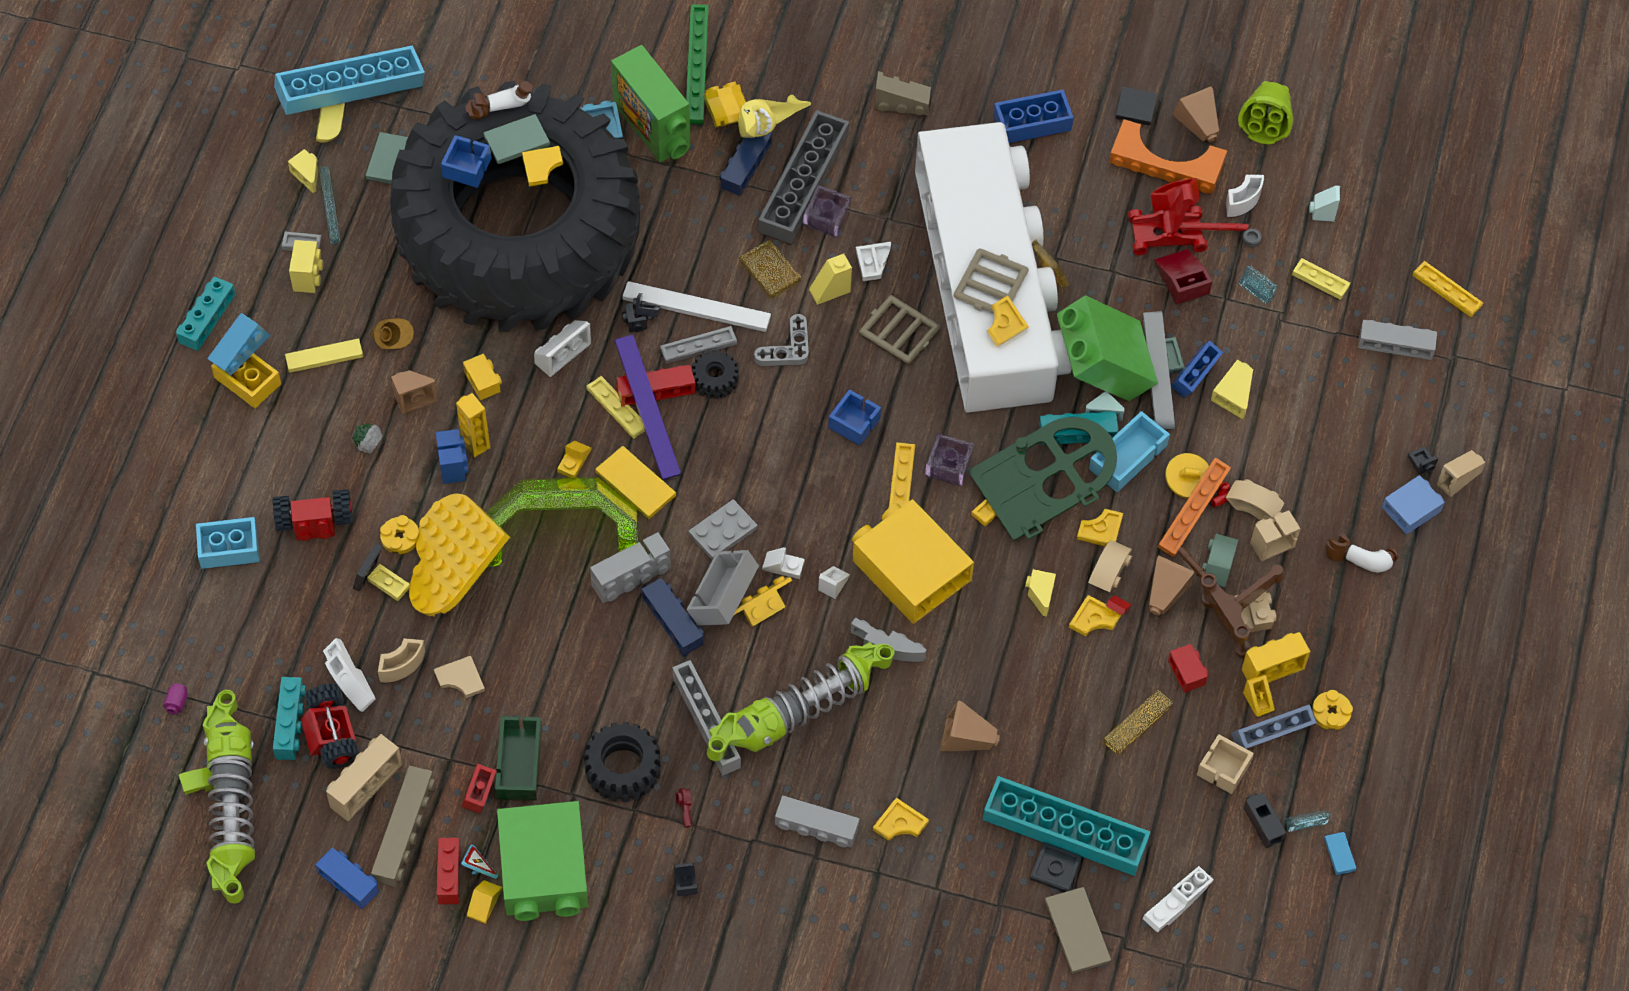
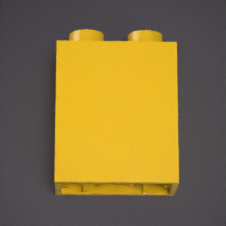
M913 499L902 507L898 503L890 506L882 515V522L874 528H871L869 525L863 526L852 538L854 543L853 562L912 624L916 623L972 581L974 566L972 559Z

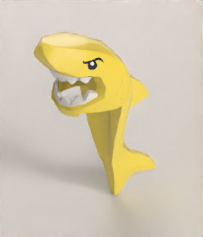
M790 95L786 102L763 99L750 100L742 105L739 113L738 125L740 135L745 138L767 135L775 128L777 123L797 111L810 106L811 102L800 101L794 95Z

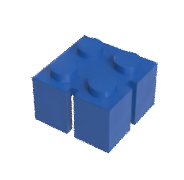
M455 135L441 163L442 177L478 188L484 171H486L491 160L490 145L474 141V154H472L471 140Z
M849 389L830 414L828 428L861 446L870 431L873 430L881 419V407L867 399L864 411H862L864 397Z
M459 429L436 432L443 484L466 481L465 474L469 473L464 436L459 435Z

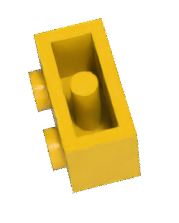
M484 354L463 362L464 373L480 401L501 392V378L498 373H494L491 360H487Z

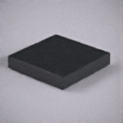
M1122 87L1116 119L1151 125L1157 93Z
M375 543L356 575L353 589L358 592L362 589L367 577L371 574L379 560L382 550L381 545Z
M1044 842L1030 880L1062 892H1068L1082 856Z

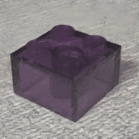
M818 185L804 213L803 225L837 238L851 208L852 198Z
M937 433L926 464L925 476L962 487L973 456L974 444Z

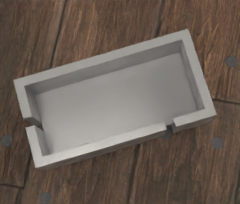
M658 532L643 540L650 554H647L641 543L638 542L590 567L591 584L602 603L615 600L618 595L632 591L636 586L649 582L657 575L665 574L671 568L670 549Z
M748 550L734 551L733 553L731 551L716 553L695 593L696 596L692 598L687 608L688 613L697 625H723L730 623L759 567Z

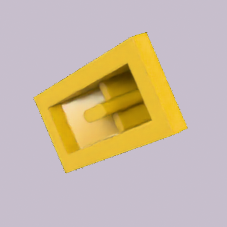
M1266 674L1247 680L1243 694L1254 714L1259 717L1274 711L1275 708Z
M483 880L473 891L467 917L486 924L503 887Z

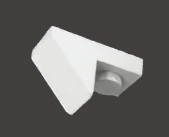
M783 547L767 552L762 570L800 579L805 559L786 555V548Z

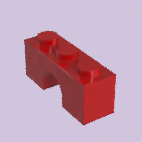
M438 838V904H459V866L461 857L459 838Z

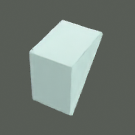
M1107 391L1086 405L1085 412H1116L1117 421L1123 420L1124 407Z

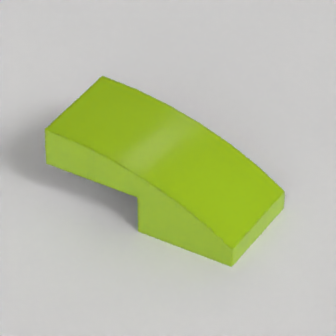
M208 768L179 774L185 795L205 789L206 792L214 789L208 783V779L211 777V772Z

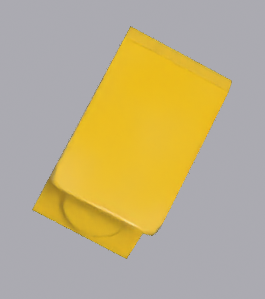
M577 441L567 444L565 446L566 454L558 466L557 472L575 479L592 448Z

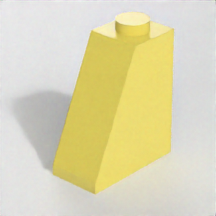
M844 254L828 259L809 288L817 305L851 292L852 267Z
M1237 360L1213 390L1211 401L1243 419L1247 410L1253 369L1248 364Z

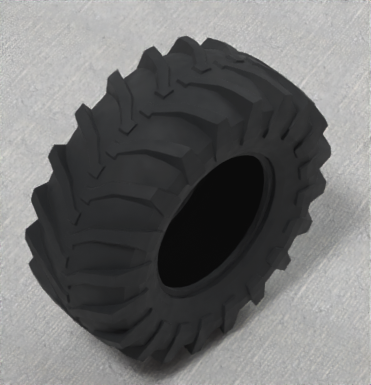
M515 81L504 82L497 92L516 86ZM541 84L534 93H530L531 98L525 105L492 112L488 111L486 117L472 119L466 112L465 106L467 101L473 100L474 93L483 94L477 86L465 93L457 107L454 108L444 100L435 107L427 125L417 122L412 128L406 140L405 149H399L392 171L390 191L392 226L396 241L399 242L397 245L399 254L407 260L414 271L411 275L412 280L417 286L426 285L432 292L438 295L433 304L439 309L453 305L467 312L463 322L473 325L480 317L499 320L498 331L509 332L519 321L532 320L535 331L546 329L561 312H564L570 320L579 317L588 307L593 297L602 302L613 289L618 275L624 276L634 254L640 226L639 187L636 185L639 183L638 176L626 157L629 148L625 140L615 139L606 129L611 119L605 114L592 117L580 109L579 106L584 98L574 95L568 100L562 101L549 96L552 85ZM536 114L550 142V146L545 148L559 146L563 165L554 168L550 172L548 183L561 190L571 203L565 213L555 223L533 234L500 236L483 231L470 223L462 215L461 211L464 205L475 192L491 182L509 177H527L523 157L520 156L497 164L491 152L490 163L486 171H484L478 188L443 178L441 170L442 160L455 135L470 139L472 154H474V141L487 144L483 132Z

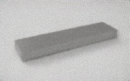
M729 326L661 345L660 350L665 363L669 364L700 355L703 352L708 353L707 350L715 351L716 349L719 350L737 345V340L732 327Z

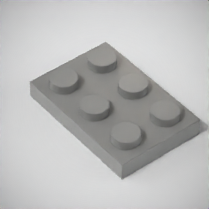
M733 499L690 529L688 535L713 560L717 552L729 550L757 530L758 525Z

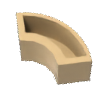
M1248 479L1244 481L1235 480L1226 496V499L1236 510L1248 512L1259 520L1272 519L1276 513L1281 511L1284 502L1276 492L1270 491Z
M1110 540L1103 550L1088 583L1108 592L1114 587L1117 588L1121 577H1119L1125 566L1128 567L1132 559L1130 555L1132 549Z
M404 638L397 650L388 654H381L378 668L380 682L398 681L414 672L421 664L425 655L424 640Z

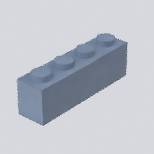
M1309 704L1234 731L1231 734L1236 744L1247 749L1316 723Z

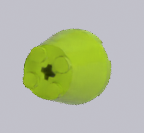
M1264 81L1243 104L1238 122L1239 126L1248 134V138L1262 144H1274L1275 141L1286 138L1290 134L1293 125L1291 97L1287 86Z

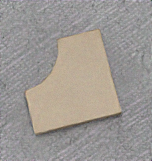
M471 656L434 669L440 688H456L466 698L485 692Z

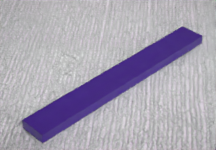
M629 335L615 339V345L661 479L666 480L680 476L681 473L634 336Z

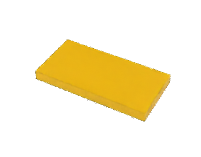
M624 446L619 448L595 469V472L648 519L676 496V492Z

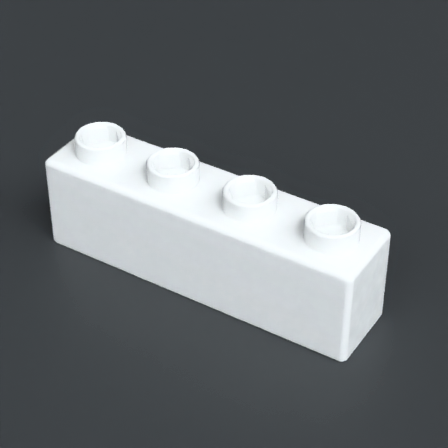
M1002 122L918 132L915 174L965 412L1051 402L1054 398L1057 375L1071 373L1072 367L1062 331H1051L1047 312L1057 309L1058 296L1054 272L1051 267L1037 268L1033 250L1043 247L1044 238L1041 214L1037 206L1023 207L1020 190L1027 189L1030 182L1026 150L1024 146H1009L1006 128ZM979 248L999 256L1001 254L1006 255L1009 260L1024 265L1029 269L1013 300V304L1029 327L996 347L986 332L993 324L994 314L983 309L981 311L976 310L973 305L958 300L953 296ZM981 257L978 265L1016 279L1019 274L1016 270ZM975 271L970 278L1007 294L1012 287ZM967 285L963 291L964 294L991 305L1001 300Z

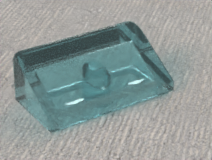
M1250 265L1247 266L1239 281L1241 286L1265 304H1268L1276 295L1278 286Z
M1320 810L1287 817L1285 821L1288 830L1291 832L1327 824L1330 812Z

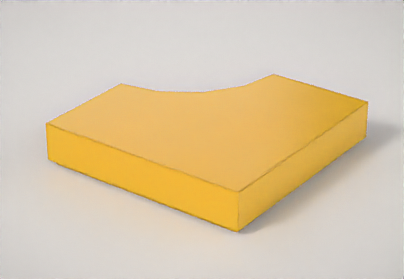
M559 146L522 152L529 186L548 183L550 172L554 168L563 165Z
M1008 295L991 306L994 312V321L986 332L996 347L1029 327Z
M1104 509L1102 514L1096 519L1089 521L1081 520L1077 540L1105 547L1110 540L1116 542L1123 513Z
M1088 595L1070 622L1069 628L1084 636H1087L1095 629L1105 628L1113 630L1122 615L1108 608L1105 603Z
M896 798L873 826V831L888 841L900 834H911L918 837L929 823V819Z

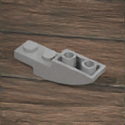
M857 618L851 623V633L864 640L863 646L869 642L872 645L888 644L894 649V660L920 662L926 659L927 649L920 643L912 642L902 633L892 631L890 636H887L884 631L877 630L871 627L868 622Z

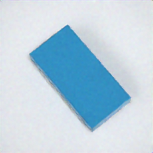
M1341 832L1325 836L1324 841L1335 874L1339 875L1356 871V865L1345 833Z

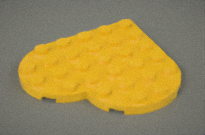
M451 494L434 502L430 510L420 520L416 549L421 561L413 569L409 588V598L413 607L427 616H435V614L440 612L444 614L451 610L464 597L510 538L472 499L463 494Z

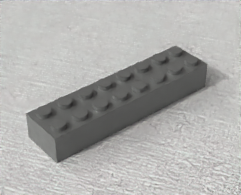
M818 110L815 111L759 218L758 232L793 244L849 135V121Z

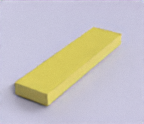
M354 339L287 353L285 356L289 373L362 358L363 353L360 340Z
M602 376L587 385V390L633 439L645 432L640 416L630 405L621 407L618 393Z

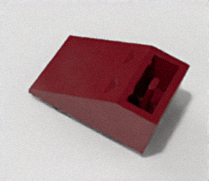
M1188 249L1154 259L1176 304L1210 294L1212 280L1203 264Z

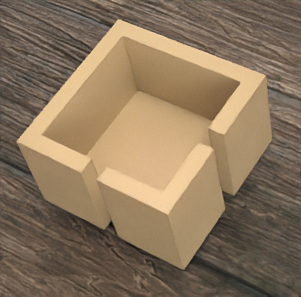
M1289 510L1283 513L1278 512L1272 519H1262L1255 524L1250 544L1262 562L1294 548L1300 527Z
M1218 734L1210 750L1200 763L1197 776L1212 784L1216 781V786L1233 794L1250 766L1254 753Z

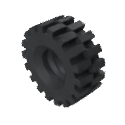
M716 349L715 353H712V350H707L708 354L701 353L700 358L697 356L695 363L693 362L691 370L695 380V390H700V395L702 396L707 394L709 399H711V396L719 399L720 395H722V398L727 397V392L729 394L733 393V389H736L739 381L737 361H733L731 354L727 356L726 351L720 353V350ZM717 369L722 371V375L711 377L708 375V372Z

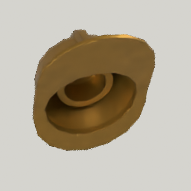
M385 319L374 327L373 333L370 336L373 337L376 344L382 349H397L406 347L411 343L414 331L410 322L405 319Z

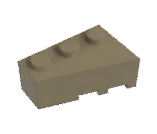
M878 71L875 110L928 115L931 87L909 81V83L899 81V77L883 76V72Z

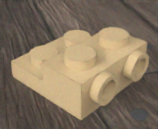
M1266 591L1242 610L1241 617L1244 624L1249 626L1250 632L1272 629L1273 623L1276 621L1275 610H1271L1269 605L1272 603L1271 595L1266 593Z

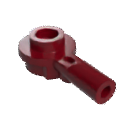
M679 788L675 795L676 803L680 804L682 808L684 828L692 827L690 817L691 793L689 789Z

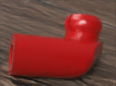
M1223 482L1220 484L1218 496L1210 500L1212 507L1215 508L1228 502L1226 496L1231 489L1229 483Z

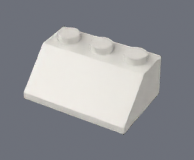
M575 320L571 324H567L558 335L552 336L548 343L535 351V364L549 377L554 375L591 344L590 323Z

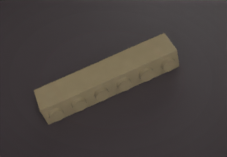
M409 765L371 872V876L378 883L397 887L398 881L403 879V867L405 863H408L411 855L409 849L411 844L414 845L416 842L417 833L415 832L417 827L422 825V812L424 809H427L430 800L428 797L429 792L434 790L436 779H434L433 772L430 770Z

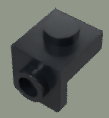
M639 293L637 298L634 297L633 309H635V315H643L647 319L658 317L660 306L642 304L643 293Z
M632 303L624 304L625 311L622 312L623 323L627 322L629 332L646 330V316L635 318Z
M1425 446L1408 453L1407 456L1418 474L1433 471L1438 461L1437 456L1432 457Z
M694 863L674 865L677 896L698 894Z

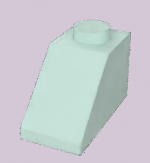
M1334 186L1315 194L1313 202H1310L1309 213H1312V220L1334 222L1340 201V186Z

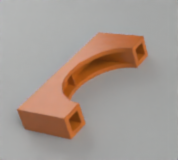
M1123 120L1111 150L1109 163L1131 169L1134 172H1141L1151 177L1164 179L1167 182L1197 178L1199 190L1203 193L1213 194L1226 159L1227 150L1209 146L1208 150L1197 159L1186 162L1168 161L1154 155L1145 147L1140 137L1141 124Z

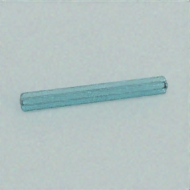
M321 166L319 171L331 243L335 244L340 242L330 171L328 166Z

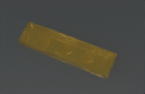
M1160 690L1156 691L1110 732L1103 742L1118 755L1173 705V702Z

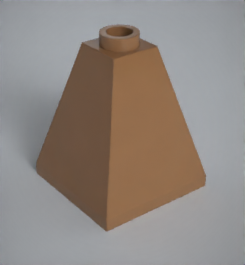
M1210 86L1181 98L1172 113L1173 116L1203 142L1216 140L1218 138L1219 126L1213 88Z
M1158 556L1149 611L1157 616H1160V614L1164 615L1192 586L1194 571Z
M957 701L947 715L939 751L990 750L993 746H997L1000 735H997L998 729L962 701Z

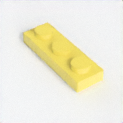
M1301 258L1292 273L1293 276L1340 300L1350 287L1348 281Z

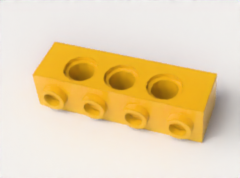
M471 393L468 396L461 397L456 402L461 436H464L465 446L475 458L490 448L485 408L474 394Z

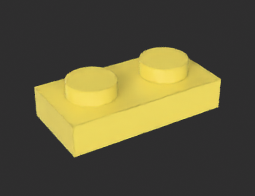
M381 564L367 577L368 582L397 601L410 588L408 582Z

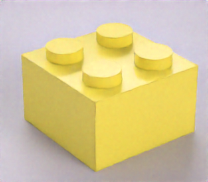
M295 240L289 269L293 291L316 293V287L320 286L321 280L319 270H323L321 249H318L316 241Z

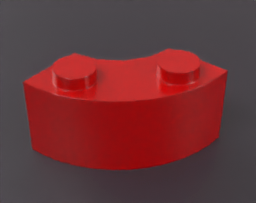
M1197 178L1174 181L1153 191L1150 194L1153 212L1156 213L1161 210L1170 211L1181 191L1180 186L1183 184L1191 185L1194 202L1189 205V208L1195 206L1200 199Z

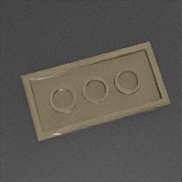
M1084 887L1046 897L1045 903L1071 973L1074 974L1111 963L1110 955Z

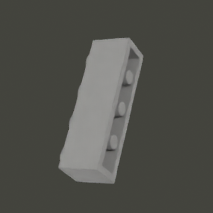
M1363 320L1360 328L1358 348L1432 360L1436 348L1437 332L1411 326Z
M783 795L775 815V825L783 830L791 829L803 836L811 835L820 841H831L840 847L851 848L860 818Z

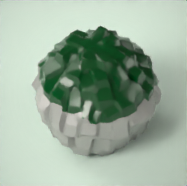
M366 423L356 427L352 439L359 451L371 454L383 435L377 425Z

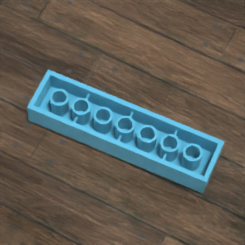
M412 45L276 73L274 88L285 114L288 115L423 86L425 72Z

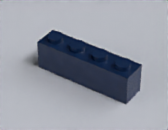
M773 132L760 137L743 138L742 144L739 143L736 148L734 157H730L727 164L728 167L720 174L719 180H721L722 189L741 196L770 148Z
M660 578L641 589L642 599L683 656L703 646V637L705 636L703 630L699 626L696 627L691 615L683 609L684 606L680 598H676L673 595L672 587L668 582L665 583Z

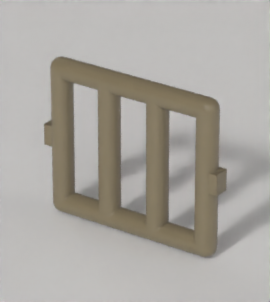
M979 248L953 296L958 300L973 305L976 310L981 311L983 309L994 314L991 304L963 293L966 285L999 299L1008 295L1013 302L1029 269L1024 265L1009 260L1006 255L1001 254L999 256ZM981 257L1016 270L1019 274L1016 279L978 265ZM975 271L1012 287L1007 294L970 278Z
M890 295L878 309H874L871 312V317L859 332L889 353L910 364L922 349H927L929 341L940 330V325L898 298ZM891 304L900 308L901 310L878 336L869 331ZM907 313L916 318L893 346L884 341ZM921 323L931 328L908 355L899 350Z

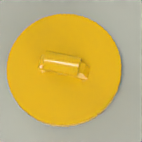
M1184 453L1177 455L1167 465L1165 472L1166 482L1175 494L1188 499L1209 465L1203 458L1195 454Z

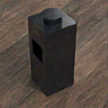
M1264 792L1248 796L1243 808L1265 848L1283 842L1286 831Z

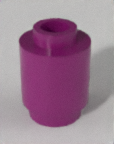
M178 683L172 684L168 689L163 704L166 712L175 715L183 711L188 696L187 687Z

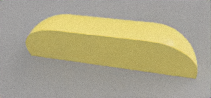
M345 103L321 107L316 141L326 143L338 136L341 130Z

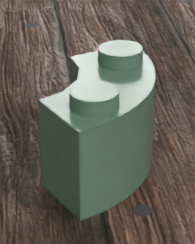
M1216 534L1214 540L1210 539L1207 550L1211 551L1208 563H1203L1202 568H1204L1206 573H1212L1216 576L1219 586L1226 587L1238 539Z

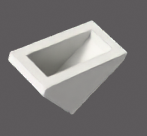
M833 566L820 574L818 590L836 599L849 579L850 574Z

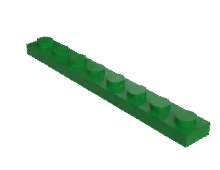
M691 4L686 100L689 103L690 124H703L704 121L703 94H705L709 5Z

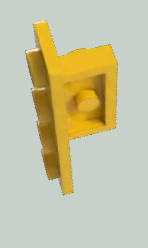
M780 576L773 581L774 584L770 587L766 585L758 589V594L753 597L751 595L744 597L734 615L743 611L749 624L754 626L785 608L777 589L791 582V577L784 578Z

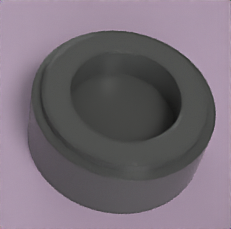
M1248 229L1244 232L1242 240L1246 246L1256 247L1260 244L1262 236L1258 230Z

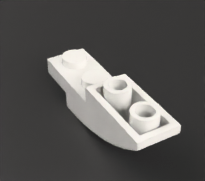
M335 638L323 650L328 660L325 664L341 690L363 712L376 698L362 671L355 668L342 640Z
M1198 866L1173 887L1172 891L1150 909L1144 915L1143 920L1156 932H1159L1166 925L1169 926L1208 888L1214 879Z

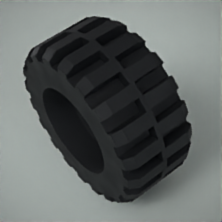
M617 722L611 723V727L607 728V726L600 728V733L595 732L592 735V740L587 742L586 750L584 751L587 781L592 785V789L595 792L600 791V796L603 798L609 796L611 801L617 802V799H622V802H628L629 798L637 800L640 798V794H648L650 792L649 787L654 788L661 773V756L657 740L654 736H650V732L646 728L641 730L640 725L635 723L631 726L629 722H623L622 725H617ZM619 750L632 751L642 760L641 764L634 771L626 774H618L608 770L604 766V761L611 753Z

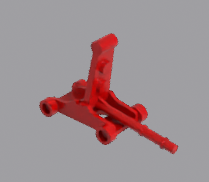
M1190 184L1180 186L1181 191L1170 211L1161 210L1149 215H1142V211L1138 209L1128 212V220L1133 226L1135 243L1132 247L1135 255L1146 254L1148 252L1147 247L1192 244L1195 252H1203L1207 250L1208 246L1201 230L1239 232L1248 230V224L1200 223V219L1203 216L1202 208L1199 206L1189 208V205L1194 202ZM1155 229H1161L1163 231V234L1157 236L1153 233V231Z

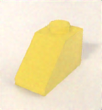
M304 149L288 161L289 170L312 193H315L318 179V160L313 153L310 154Z
M1033 569L1032 576H1027L1025 587L1029 588L1028 596L1041 614L1047 617L1056 574Z

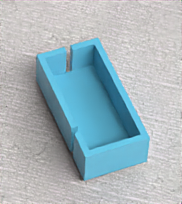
M1142 411L1112 438L1117 451V465L1107 485L1116 492L1121 490L1154 459V455L1157 456L1168 445L1170 434ZM1100 452L1095 453L1090 459L1089 470L1096 476L1101 473L1105 461L1104 456Z

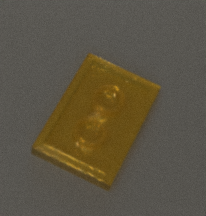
M770 240L739 257V261L770 298L775 297L801 281V276Z
M1037 240L1033 241L1032 248L1044 267H1051L1055 280L1063 288H1066L1069 282L1059 264Z

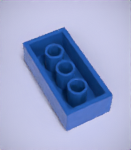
M1064 89L994 103L993 117L995 123L1002 122L1005 125L1009 143L1072 131L1074 117Z

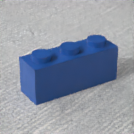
M1210 340L1198 349L1172 382L1171 388L1183 398L1188 396L1198 386L1223 352Z
M332 847L315 864L318 874L361 909L379 893L377 880L371 875H365L363 869L354 862L352 864L348 861V857L341 850L337 852Z

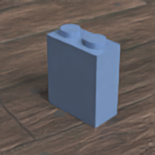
M1419 475L1384 499L1382 508L1407 535L1440 513L1445 502L1442 496L1431 488L1429 482Z

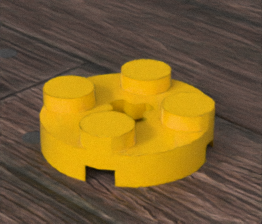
M401 515L392 518L380 528L381 543L387 551L405 554L416 547L419 530L415 522L408 519L407 516ZM399 532L404 533L403 538L395 536Z
M1329 690L1317 696L1314 700L1312 711L1316 723L1320 727L1339 730L1349 723L1353 707L1344 695L1336 690ZM1329 707L1335 708L1336 714L1333 712L1328 713Z

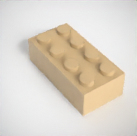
M382 734L372 739L368 748L363 753L360 752L354 762L349 767L347 766L343 769L341 776L328 785L326 793L330 808L349 822L402 766L399 747Z

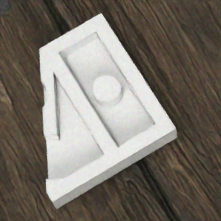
M891 242L856 247L863 281L881 279L891 249Z

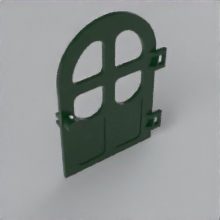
M1066 417L1055 420L1024 438H1018L1016 443L968 470V473L1013 541L1024 535L1029 540L1043 532L1041 525L1077 504L1082 503L1086 507L1100 499L1097 493L1109 483L1115 472L1117 451L1113 439L1102 426L1089 419ZM1075 429L1087 432L1091 440L1076 451L1065 454L1054 439V435L1059 431ZM1038 443H1045L1056 458L1055 463L1040 471L1029 469L1025 464L1026 452ZM1093 452H1100L1105 459L1101 473L1093 482L1084 483L1074 469V463ZM1063 471L1074 485L1075 491L1063 499L1051 498L1043 491V484L1051 476ZM1091 496L1094 497V498L1090 499V500L1087 501V502L1085 501L1086 499L1090 498ZM1034 529H1038L1034 533L1029 534V532L1033 531Z

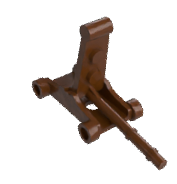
M1184 547L1179 548L1177 552L1195 571L1196 575L1201 578V586L1204 588L1202 595L1203 605L1208 608L1212 607L1235 642L1236 655L1240 658H1245L1246 652L1251 648L1247 642V639L1250 637V628L1243 622L1241 617L1242 610L1272 585L1282 582V566L1274 565L1268 574L1256 579L1253 585L1245 588L1235 597L1224 592L1217 584L1216 576L1212 573H1206L1204 568L1200 567Z

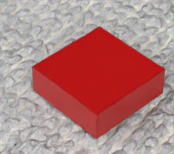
M1116 595L1110 598L1106 604L1108 608L1120 615H1124L1129 611L1132 605Z

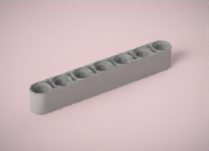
M1162 311L1144 312L1145 340L1158 384L1151 388L1154 422L1164 430L1175 429Z

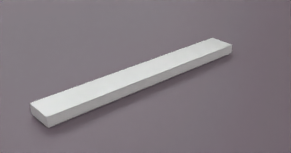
M629 281L623 294V300L633 302L634 297L637 298L639 293H643L642 304L660 306L661 309L763 332L767 331L771 318V313Z

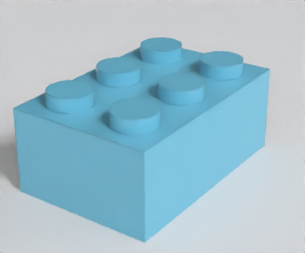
M255 517L196 524L198 559L201 569L260 562L258 529Z

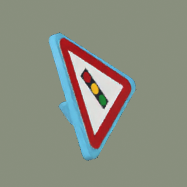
M471 844L461 864L473 869V875L482 873L496 879L498 874L476 847Z

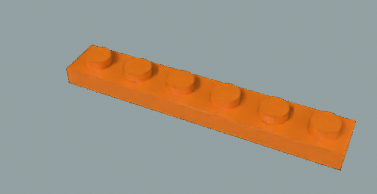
M1216 457L1213 459L1157 546L1172 557L1175 556L1231 469L1230 466Z

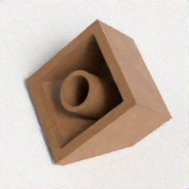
M410 370L391 376L394 396L402 414L438 402L433 378Z

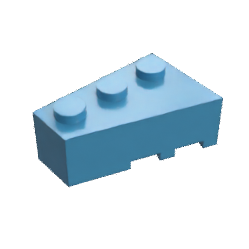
M241 313L207 359L231 376L271 335L259 324Z

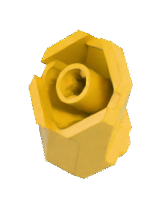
M736 82L725 84L721 89H719V86H715L705 90L706 93L703 94L715 128L738 123L741 107L746 103L740 84L736 85Z

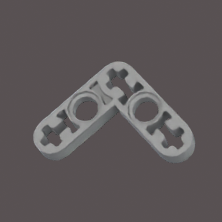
M795 314L790 318L791 346L757 348L754 353L756 364L760 366L806 363L809 351L807 320L805 316ZM797 321H800V330H797ZM801 336L804 338V341L796 342L794 338ZM802 348V357H799L798 349ZM782 352L787 356L784 359H779L776 355Z

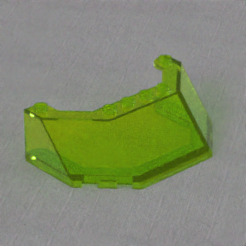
M599 477L521 479L485 512L503 529V525L519 511L598 508L617 524L619 552L638 543L637 508ZM503 547L487 567L497 566L502 562Z

